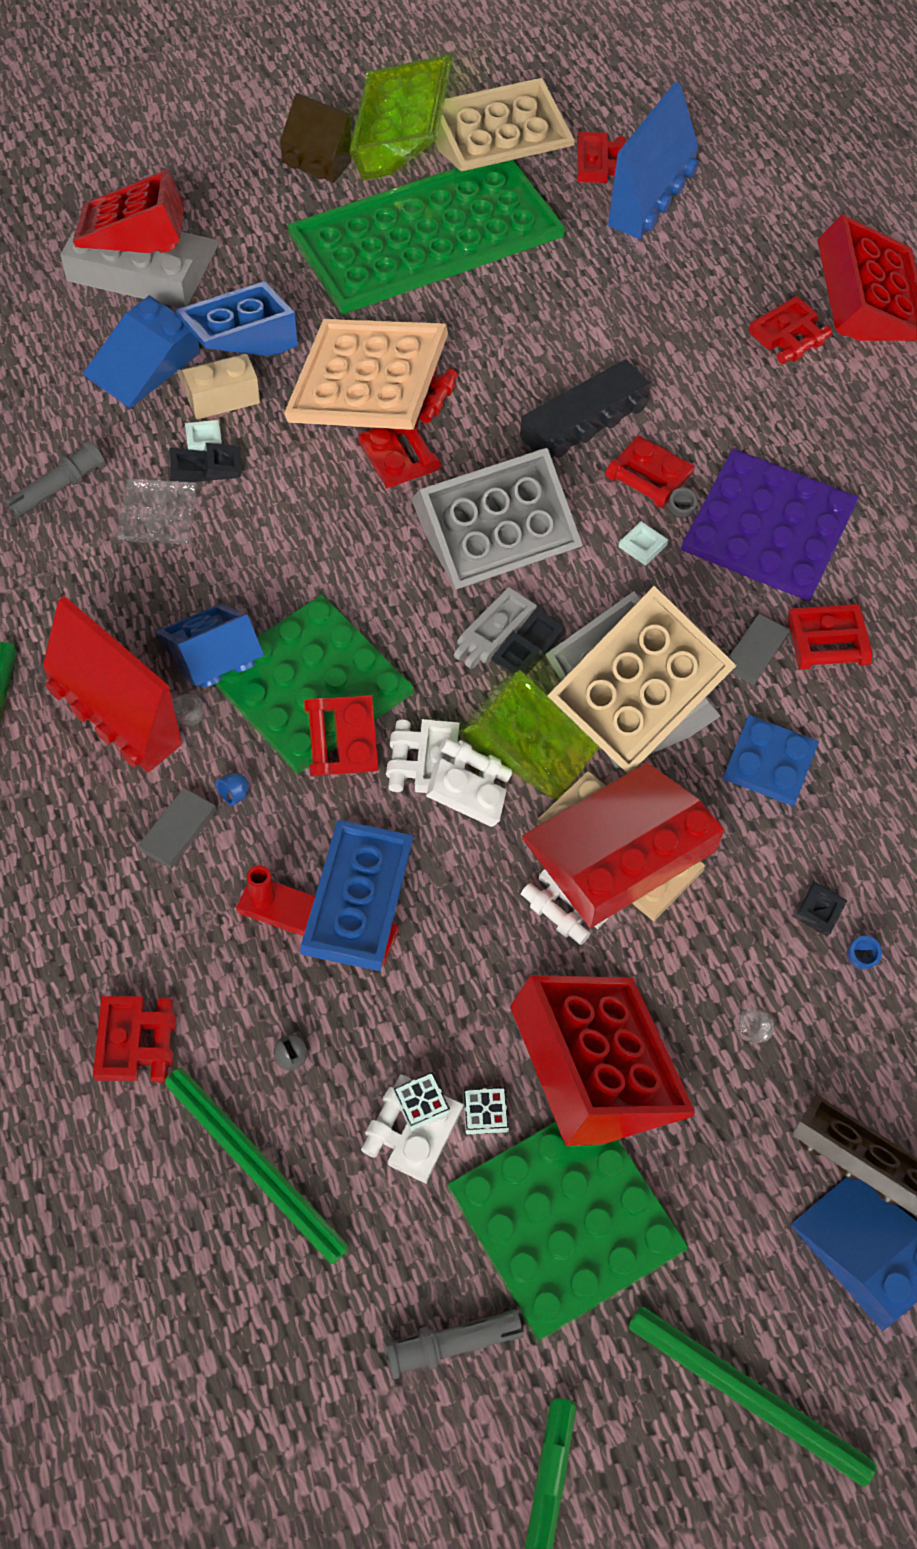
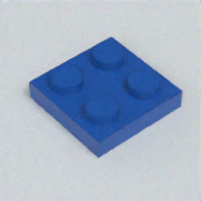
M749 715L723 779L794 806L819 741Z

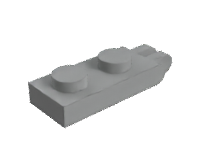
M508 587L459 637L457 641L459 647L454 653V658L462 661L471 653L465 662V665L470 669L475 668L480 661L486 664L489 663L491 657L512 630L517 633L537 608V605Z

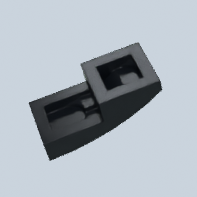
M206 442L204 451L169 448L167 455L169 483H188L241 477L240 446Z
M536 608L517 633L512 630L491 657V661L521 680L566 633L565 627Z

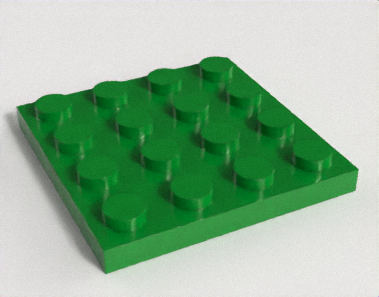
M323 595L315 598L257 637L264 656L256 659V664L253 667L241 672H235L234 669L221 675L222 680L214 684L297 775L307 769L310 764H313L309 714L304 712V700L372 695L375 721L414 694V687ZM334 711L324 712L327 754L337 748Z
M556 1122L457 1178L447 1186L538 1342L680 1256L688 1249V1246L619 1140L601 1145L566 1146Z

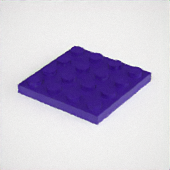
M732 449L682 543L681 550L811 602L859 497L739 450Z

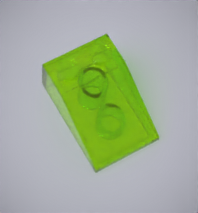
M521 670L503 679L459 732L483 755L487 757L490 754L501 759V764L511 768L514 775L555 801L564 794L600 748Z

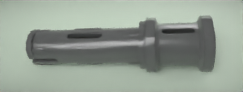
M87 440L83 443V448L68 458L66 456L61 457L60 461L57 462L58 466L38 478L15 495L5 499L8 509L11 512L14 511L13 514L19 519L23 514L70 483L78 485L82 482L84 476L96 468L102 469L106 467L105 460L96 446Z
M512 1309L498 1315L476 1319L435 1332L433 1328L423 1327L420 1328L419 1334L397 1340H392L390 1337L383 1338V1348L391 1379H398L400 1373L427 1366L429 1369L437 1368V1365L441 1364V1359L523 1338L517 1310Z

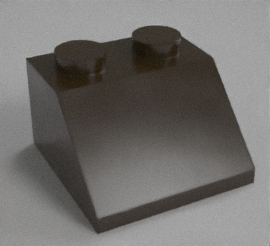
M297 93L294 96L280 139L282 163H285L292 169H300L310 173L317 179H324L334 183L352 162L350 113Z

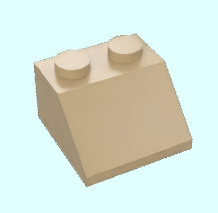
M238 354L177 370L196 420L260 403L257 376L247 354Z

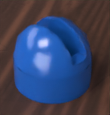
M229 773L216 780L215 784L218 794L230 806L241 802L248 794L249 783L246 777L240 773ZM229 791L231 793L232 799L227 798V794Z
M861 936L852 941L847 949L849 963L861 970H867L876 966L882 958V948L878 941L869 936ZM871 951L872 958H856L854 952Z

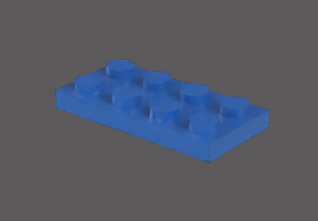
M337 819L301 943V955L381 972L412 847L413 835Z

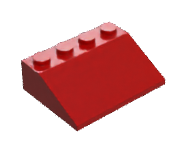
M169 169L84 203L73 238L75 247L152 253L157 250L160 253H165L174 249L177 246V242L180 241L184 202Z
M842 214L817 239L835 330L843 336H849L858 341H917V268L912 248Z
M66 596L61 597L57 603L43 663L48 680L45 685L57 700H61L64 697L70 703L72 712L80 721L86 722L89 720L96 726V733L106 744L110 745L114 742L120 747V753L129 765L134 768L140 765L149 773L182 746L169 685Z
M647 762L522 835V840L591 929L715 853L724 829L698 798Z
M530 975L510 1005V1008L566 1146L605 1144L691 1118L696 1113L633 978Z

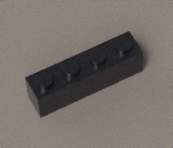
M624 359L523 415L521 418L520 438L534 452L548 448L551 458L554 456L560 458L568 452L570 447L579 442L586 443L590 441L597 432L606 427H615L623 417L630 413H640L648 404L651 382L627 359Z

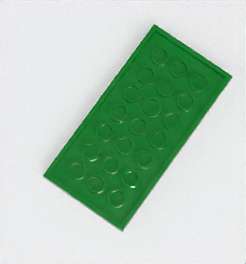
M513 160L465 171L454 168L288 224V234L342 315L562 238L565 231L564 225Z

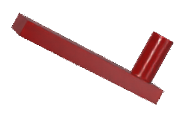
M256 865L250 868L246 875L247 885L236 906L237 913L304 936L315 896L273 882L271 873L265 866ZM392 924L383 965H385L396 940L399 925Z

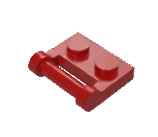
M417 422L413 430L374 428L358 434L360 445L386 489L433 473L441 468L442 464L436 454L430 452L416 428ZM402 434L406 436L420 462L414 464L411 462L396 436Z
M638 435L623 453L609 464L605 477L614 482L616 479L653 499L654 504L663 509L668 504L672 492L681 488L693 474L695 466ZM628 467V468L634 470L635 472H637V473L643 475L644 477L650 479L651 481H653V482L659 484L660 486H662V488H659L658 486H656V485L652 484L651 482H649V481L643 479L642 477H640V476L634 474L633 472L627 470L626 468Z
M860 604L794 608L789 610L787 620L794 644L798 670L811 669L813 665L856 662L858 666L871 664L872 649ZM853 642L855 646L853 649L811 651L810 645Z
M372 695L304 700V712L309 714L313 764L309 765L310 777L378 771ZM334 711L337 763H328L324 712Z

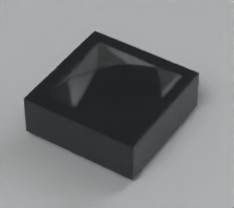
M812 881L808 884L792 917L828 936L831 934L848 900Z

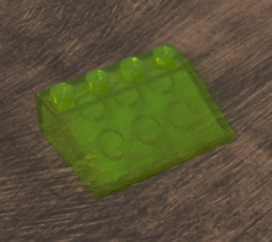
M451 54L369 71L367 73L349 150L362 180L380 179L392 175L437 140L453 61Z

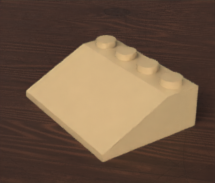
M543 78L433 101L430 105L429 131L439 152L460 171L566 148L575 144V140Z
M653 586L547 696L626 773H630L737 665Z

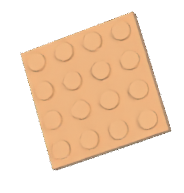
M323 319L284 412L289 423L413 430L448 335L446 324Z

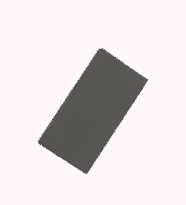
M758 614L728 657L737 665L730 673L755 686L789 636L790 629Z
M183 788L139 843V851L172 869L216 813V806Z

